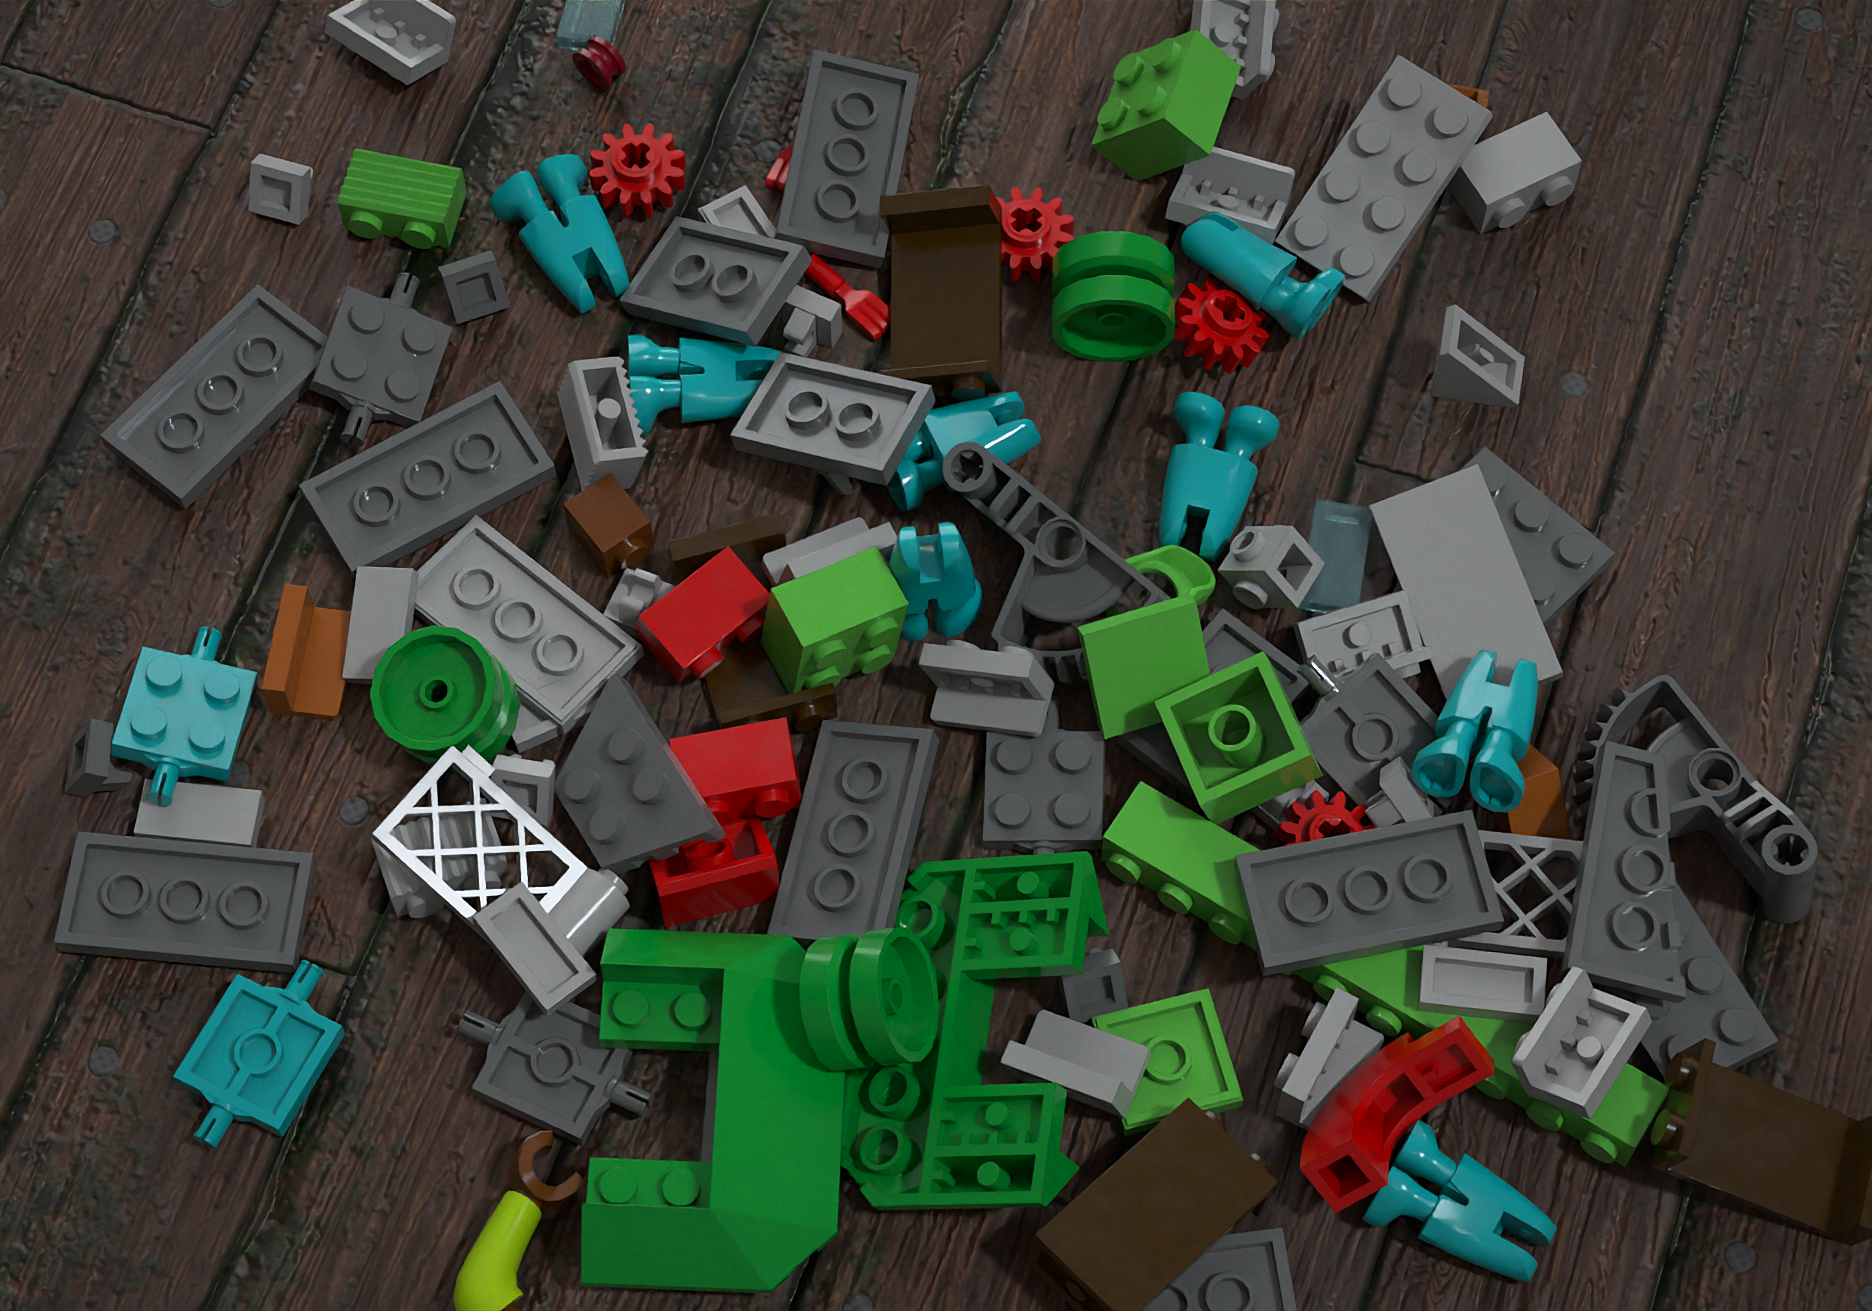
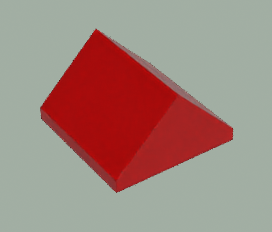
M758 815L734 819L728 824L721 826L726 835L720 841L710 844L703 839H699L678 846V855L660 861L655 859L648 860L665 928L776 900L780 887L777 861Z

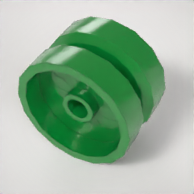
M1101 231L1079 236L1067 242L1053 256L1052 294L1055 298L1052 302V338L1061 349L1079 358L1098 362H1127L1147 358L1165 349L1174 339L1175 301L1171 297L1174 294V256L1164 244L1149 236L1127 231Z
M432 625L409 632L391 645L375 668L370 691L374 717L387 736L403 747L415 759L429 767H432L452 745L460 752L469 745L481 757L489 761L503 750L515 731L520 709L515 680L502 662L491 654L476 638L455 627ZM451 765L446 770L450 772H458Z
M895 927L867 931L863 937L859 934L819 937L808 948L801 966L799 986L801 1016L809 1044L822 1064L832 1071L872 1067L876 1062L881 1065L919 1062L927 1056L932 1049L938 1030L939 1000L937 981L930 956L915 933L907 927Z

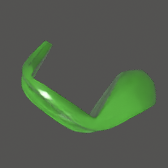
M1167 545L1125 559L1141 574L1158 573L1164 576L1175 588L1177 597L1191 594L1197 605L1205 603L1215 588V576L1209 565L1196 554L1177 545ZM1115 603L1104 611L1108 617L1121 614L1116 609Z

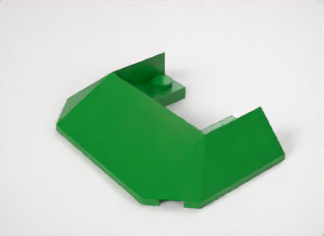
M1087 851L924 862L907 878L911 885L901 895L894 928H909L920 938L930 956L937 981L939 1000L937 1034L931 1051L922 1061L892 1065H881L876 1062L872 1067L845 1070L841 1166L850 1173L860 1186V1191L877 1210L1047 1207L1080 1169L1077 1164L1059 1151L1067 1091L1057 1082L981 1085L996 979L1082 974L1087 937L1110 936L1092 856Z
M608 928L600 963L603 976L599 1031L600 1047L719 1052L712 1162L590 1157L586 1203H582V1286L771 1294L814 1251L817 1250L819 1252L837 1236L845 1070H830L819 1061L809 1044L802 1021L799 997L801 966L807 952L791 935Z

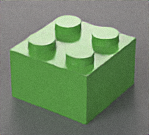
M1196 29L1174 38H1167L1161 43L1137 53L1126 55L1115 68L1113 75L1115 81L1107 102L1098 114L1097 121L1099 124L1091 146L1136 182L1210 156L1241 66Z
M875 546L771 588L760 643L788 694L833 683L835 687L846 676L858 671H862L864 674L873 673L885 667L893 659L909 603L878 548Z
M1264 651L1155 701L1197 801L1210 821L1216 825L1323 776L1277 672Z

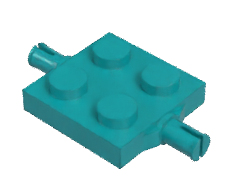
M205 626L198 629L191 655H179L142 646L112 741L111 756L141 762L155 771L150 790L147 793V799L153 804H158L161 794V806L171 805L179 776L200 775L229 781L257 686L258 672L223 665L214 661L222 639L221 632L215 628H212L209 641L208 627Z
M301 960L300 966L285 990L275 987H263L239 974L236 975L173 1076L177 1085L205 1098L212 1107L197 1132L193 1135L196 1141L204 1146L207 1144L208 1148L216 1150L217 1145L233 1119L252 1122L280 1137L284 1136L345 1035L342 1025L316 1013L306 1002L319 979L324 975L323 970L315 964L310 965L309 961Z

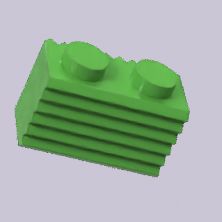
M354 149L353 158L350 159V167L347 168V176L344 177V185L341 186V193L338 195L337 204L343 226L360 237L374 239L387 235L391 239L397 237L407 244L420 249H428L438 245L446 249L450 247L467 190L462 168Z

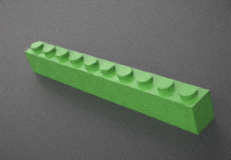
M1140 781L1103 836L1101 860L1106 862L1108 870L1122 881L1130 884H1135L1138 881L1157 892L1159 900L1173 911L1181 914H1186L1189 911L1208 922L1212 932L1224 941L1231 944L1242 942L1256 951L1234 862L1236 855L1261 850ZM1424 945L1282 973L1290 975L1293 972L1312 983L1316 993L1328 1002L1336 988L1359 998L1356 1010L1366 1015L1367 1022L1373 1028L1391 1037L1402 1036L1409 1032L1412 1038L1417 1040L1460 1016L1494 1060V1074L1478 1082L1475 1086L1492 1098L1502 1100L1506 1097L1526 1109L1528 1117L1537 1125L1550 1131H1558L1560 1129L1581 1141L1580 1145L1585 1152L1604 1163H1613L1615 1161L1626 1168L1669 1092V1088L1626 1063L1590 1120L1527 1095L1512 1065V1059L1519 1039L1526 1032H1530L1535 1024L1417 1011L1421 952Z

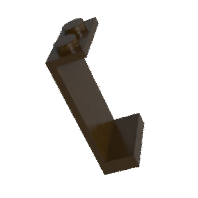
M984 184L880 196V217L892 234L890 370H882L878 374L931 385L935 399L953 397L960 401H969L983 398L985 394L1002 392V207L990 185Z
M779 512L667 541L676 585H679L729 546L769 594L773 586L761 565V561L765 554L787 546L786 533ZM762 631L745 644H742L738 638L721 651L725 656L723 661L704 677L720 730L786 717L790 730L796 729L797 731L806 732L820 728L822 720L838 717L836 691L833 683L788 694L760 643Z
M1707 1038L1673 1056L1667 1067L1664 1079L1665 1086L1669 1088L1665 1109L1657 1117L1651 1133V1142L1653 1145H1656L1652 1168L1849 1246H1854L1872 1238V1115L1858 1121L1713 1063L1716 1042Z
M1188 1097L1034 1235L1025 1261L1076 1311H1144L1249 1212L1253 1211L1259 1216L1267 1208L1279 1181L1272 1176L1269 1166L1260 1156L1253 1152H1246L1227 1134L1224 1124L1215 1114L1208 1110L1200 1109Z

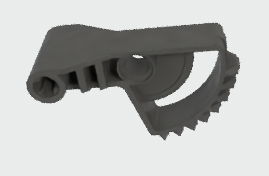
M965 441L955 445L948 451L943 461L942 469L945 481L951 488L1024 547L1025 551L1024 558L991 633L993 639L998 644L996 652H1000V649L1004 646L1022 648L1034 654L1035 659L1052 680L1057 673L1059 681L1065 685H1071L1074 683L1078 671L1082 679L1089 682L1082 648L1068 651H1039L1018 645L1030 615L1032 614L1043 620L1061 623L1077 622L1092 618L1117 602L1135 579L1151 593V597L1143 607L1170 600V596L983 445L977 442ZM1078 537V548L1075 554L1068 559L1060 560L1059 549L1062 544L1069 538Z
M1657 676L1633 693L1615 688L1611 695L1612 706L1600 703V707L1596 711L1597 722H1588L1585 728V740L1587 741L1580 742L1577 747V760L1580 762L1573 766V781L1576 782V786L1573 787V802L1580 806L1577 809V821L1580 826L1586 827L1600 746L1605 741L1617 743L1635 723L1656 709L1663 707L1670 713L1676 723L1661 732L1651 742L1646 751L1664 755L1671 830L1667 833L1668 839L1698 830L1708 832L1717 842L1722 852L1732 861L1737 872L1741 873L1756 891L1758 906L1762 914L1771 921L1780 924H1791L1801 920L1809 912L1812 904L1818 850L1814 837L1800 819L1754 779L1671 676ZM1709 779H1718L1724 781L1728 787L1722 790H1710L1701 784Z

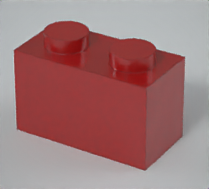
M727 546L640 614L634 633L678 684L682 683L692 674L699 680L709 674L723 661L725 656L721 651L738 638L742 644H745L763 630L770 594L730 547Z
M786 717L669 739L672 751L721 826L728 824L731 820L754 815L766 818L777 817L785 814L789 809L800 807L802 793L794 744Z

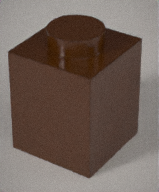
M611 473L563 504L569 532L607 579L621 570L625 571L626 568L634 569L655 548L651 522Z

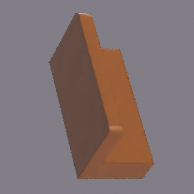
M284 584L261 690L271 714L336 721L341 716L348 683L342 676L351 611L314 607L307 586Z

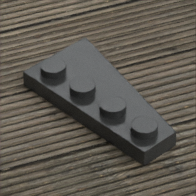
M1605 741L1599 748L1561 974L1567 975L1570 969L1575 966L1586 970L1591 982L1679 1004L1687 997L1685 976H1680L1678 949L1682 947L1680 922H1675L1673 889L1676 887L1674 862H1670L1667 833L1671 830L1664 755L1610 741Z

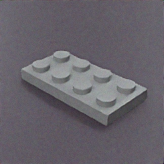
M1398 55L1275 242L1320 272L1328 268L1337 269L1346 275L1342 286L1370 302L1492 119L1491 111Z

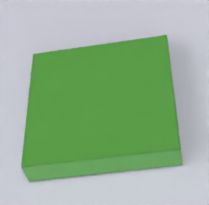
M1191 594L1077 627L1097 723L1104 739L1163 722L1155 701L1211 675L1197 603Z
M1209 988L1092 1017L1091 1026L1093 1028L1146 1046L1151 1052L1150 1060L1126 1118L1118 1116L1124 1137L1152 1130L1188 1097L1200 1109L1208 1110L1213 1114L1242 1107L1243 1097Z

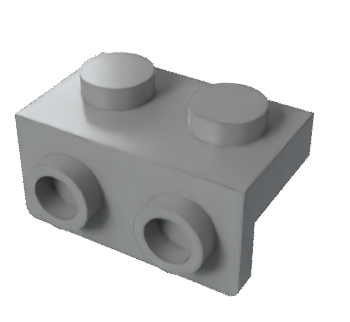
M353 0L327 15L324 33L345 45L350 51L358 53L380 67L391 77L409 85L448 62L456 18L429 0Z
M1193 0L1190 31L1198 30L1241 66L1231 95L1232 97L1243 100L1259 84L1267 82L1273 72L1275 55L1271 53L1272 38L1279 19V10L1275 8L1276 0Z
M1213 146L1210 156L1184 165L1182 175L1169 199L1165 218L1180 222L1188 228V226L1198 221L1203 215L1217 211L1273 245L1286 216L1295 178V170Z
M857 517L767 553L763 556L761 565L773 588L875 546L888 566L897 535L890 522L869 530L864 519Z
M1400 590L1292 623L1303 662L1319 679L1318 674L1305 662L1314 654L1337 680L1353 673L1374 652L1379 653L1401 678L1420 673L1421 670L1418 662L1434 657L1432 647L1423 646L1407 590Z
M949 640L946 646L924 643L918 665L938 687L930 714L931 719L937 725L1038 737L1042 734L1055 683L1035 659L1034 654L1013 646H1004L1000 649V652L980 650L977 646L961 640Z
M1573 966L1562 983L1557 984L1550 991L1545 1009L1531 1031L1526 1032L1519 1039L1515 1047L1512 1065L1527 1095L1590 1120L1651 1025L1652 1020L1647 1008L1594 989L1586 970Z
M1336 988L1327 1006L1320 1002L1315 1004L1301 1035L1309 1038V1041L1300 1057L1289 1053L1275 1080L1274 1086L1282 1090L1276 1115L1308 1131L1316 1115L1334 1091L1357 1068L1380 1051L1384 1042V1036L1353 1020L1359 998Z

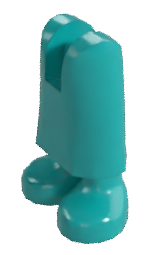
M555 155L545 159L537 167L536 174L540 186L550 199L555 200L560 209L562 219L560 222L554 212L548 210L530 172L526 170L518 172L496 190L490 198L489 206L497 220L506 223L524 220L527 223L519 231V239L542 271L581 314L596 308L595 299L588 286L587 279L599 274L603 283L615 298L622 295L630 286L619 246L596 196L580 195L579 190L587 180V168L578 155Z
M1217 211L1203 215L1198 221L1188 226L1181 237L1182 249L1191 260L1235 290L1256 310L1262 308L1280 324L1287 334L1298 341L1316 325L1331 305L1346 279V275L1335 268H1328L1322 271L1308 283H1302L1289 277L1296 264L1297 257L1262 240Z
M628 335V380H630L629 389L633 390L630 397L635 400L633 408L638 410L635 417L640 420L638 428L643 430L641 436H645L651 431L658 413L670 408H680L681 424L742 416L781 351L742 343L679 338V347L677 349L660 347L643 335ZM661 375H678V380L656 379V377Z
M1013 391L930 410L888 483L890 495L899 509L907 512L918 508L923 501L925 493L941 484L949 492L954 491L945 481L942 469L943 461L948 451L957 444L965 441L977 442L1006 464L1015 461L1035 448L1040 443L1041 436L1032 420L1019 419L1024 413L1025 405L1018 392ZM926 456L930 459L920 464L914 462Z
M1184 392L1177 396L1172 413L1186 436V444H1176L1170 451L1159 521L1160 548L1167 545L1180 546L1186 532L1188 515L1207 519L1206 527L1202 531L1199 557L1205 561L1216 562L1228 544L1241 518L1258 475L1257 467L1249 459L1254 453L1274 442L1277 438L1280 424L1275 415L1262 408L1248 405L1236 407L1231 411L1227 424L1224 450H1215L1213 448L1221 432L1225 416L1222 404L1215 398L1203 393Z
M951 522L938 523V534L916 537L914 526L902 528L897 536L888 565L889 570L909 603L900 638L907 641H920L926 638L928 633L927 609L929 599H932L934 623L940 635L950 638L961 634L973 625L982 612L983 592L980 583L974 577L971 559L959 531Z
M1480 650L1466 667L1435 724V733L1438 739L1418 752L1411 769V774L1415 784L1423 792L1434 797L1447 798L1456 795L1462 788L1468 771L1469 756H1475L1476 760L1470 776V791L1473 799L1488 810L1505 813L1514 810L1520 805L1526 788L1524 777L1516 762L1521 761L1528 751L1537 704L1538 669L1535 662L1519 658L1514 673L1511 676L1509 687L1494 684L1497 652Z
M1419 1119L1414 1124L1391 1165L1388 1173V1185L1377 1190L1362 1217V1221L1374 1228L1386 1226L1400 1215L1418 1219L1424 1222L1417 1237L1418 1239L1462 1260L1529 1283L1538 1267V1262L1522 1248L1500 1237L1501 1232L1505 1228L1530 1243L1546 1247L1550 1245L1557 1230L1556 1225L1535 1204L1466 1153H1464L1458 1163L1444 1155L1437 1146L1432 1127ZM1411 1177H1422L1442 1187L1439 1196L1424 1189Z

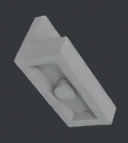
M1041 1010L1036 1017L1026 1044L1022 1045L1010 1040L1000 1063L1015 1079L1026 1083L1057 1082L1067 1091V1098L1125 1119L1150 1060L1151 1052L1146 1046L1055 1013Z

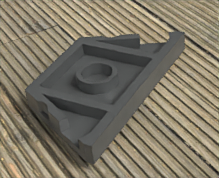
M615 673L606 683L554 783V790L601 868L609 869L618 875L639 868L647 860L655 859L660 861L678 855V846L699 839H703L711 844L720 841L726 833L629 682Z

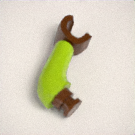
M539 1131L527 1137L515 1152L507 1175L508 1192L505 1193L482 1229L457 1276L453 1297L456 1311H522L516 1304L523 1296V1293L517 1287L516 1275L528 1243L541 1219V1211L554 1210L562 1206L578 1194L586 1183L577 1172L558 1186H548L537 1178L533 1171L532 1162L547 1156L551 1150L553 1143L552 1131Z

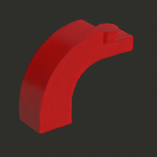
M1460 1016L1417 1040H1414L1409 1032H1407L1364 1062L1325 1102L1305 1136L1300 1158L1301 1171L1335 1213L1387 1186L1389 1160L1393 1149L1404 1133L1420 1117L1435 1106L1493 1075V1058Z

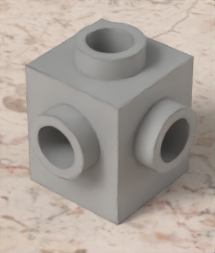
M1245 526L1244 530L1232 541L1230 552L1219 567L1218 572L1233 587L1234 596L1250 608H1298L1325 565V562L1293 526Z

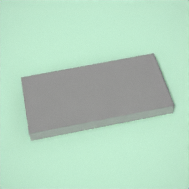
M1478 464L1369 505L1401 589L1408 592L1424 646L1432 647L1434 657L1430 658V662L1446 701L1466 667L1480 650L1497 652L1494 684L1509 687L1511 676L1514 673L1519 658L1537 664L1538 687L1563 678V671Z
M477 515L417 571L419 577L414 614L429 626L455 627L476 638L508 670L515 680L517 691L522 696L523 701L544 719H550L557 724L560 732L564 735L575 725L574 719L594 699L600 697L611 676L616 673L623 677L644 656L643 646ZM591 655L582 668L574 673L582 665L584 657ZM547 673L553 676H567L538 690L528 683Z

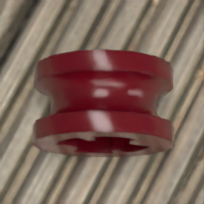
M597 35L591 36L586 42L587 49H578L573 54V62L580 74L590 84L600 90H607L613 83L612 76L620 77L625 73L626 64L619 52L608 41Z

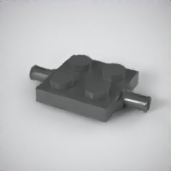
M402 272L397 275L390 299L379 298L347 285L310 384L309 390L337 400L350 411L340 438L344 443L348 444L353 436L355 427L358 426L351 446L361 447L364 445V439L371 419L389 420L407 428L421 421L450 337L452 326L419 314L415 309L411 308L417 288L420 285V280L413 275L404 293L409 273Z
M1374 652L1353 673L1338 680L1314 654L1305 662L1318 674L1320 679L1306 664H1302L1296 671L1320 695L1312 711L1300 722L1301 728L1319 767L1356 807L1362 804L1367 807L1365 802L1382 790V787L1379 785L1380 769L1401 756L1411 771L1418 752L1438 739L1435 733V724L1438 717L1379 653ZM1428 794L1439 805L1438 807L1434 803V817H1437L1442 813L1440 808L1446 809L1450 805L1451 800Z
M1051 696L1048 716L1045 719L1040 736L1032 737L987 732L983 823L985 850H1016L1027 855L1066 853L1074 849H1102L1104 836L1106 740L1100 731H1066L1058 729L1060 699L1056 696Z
M525 990L515 1010L506 1016L500 1024L480 1016L470 1009L463 1015L465 1020H460L457 1030L459 1034L468 1036L488 1046L486 1063L471 1088L474 1096L548 1131H552L581 1146L584 1145L599 1115L611 1103L627 1109L642 1118L648 1113L647 1107L650 1108L652 1105L653 1093L646 1092L623 1081L624 1068L635 1049L600 1047L599 1031L601 1016L568 1001L546 1017Z

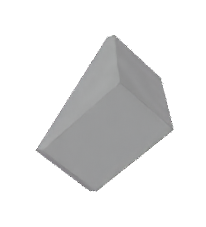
M1456 304L1446 308L1438 343L1430 396L1506 408L1518 406L1525 357Z

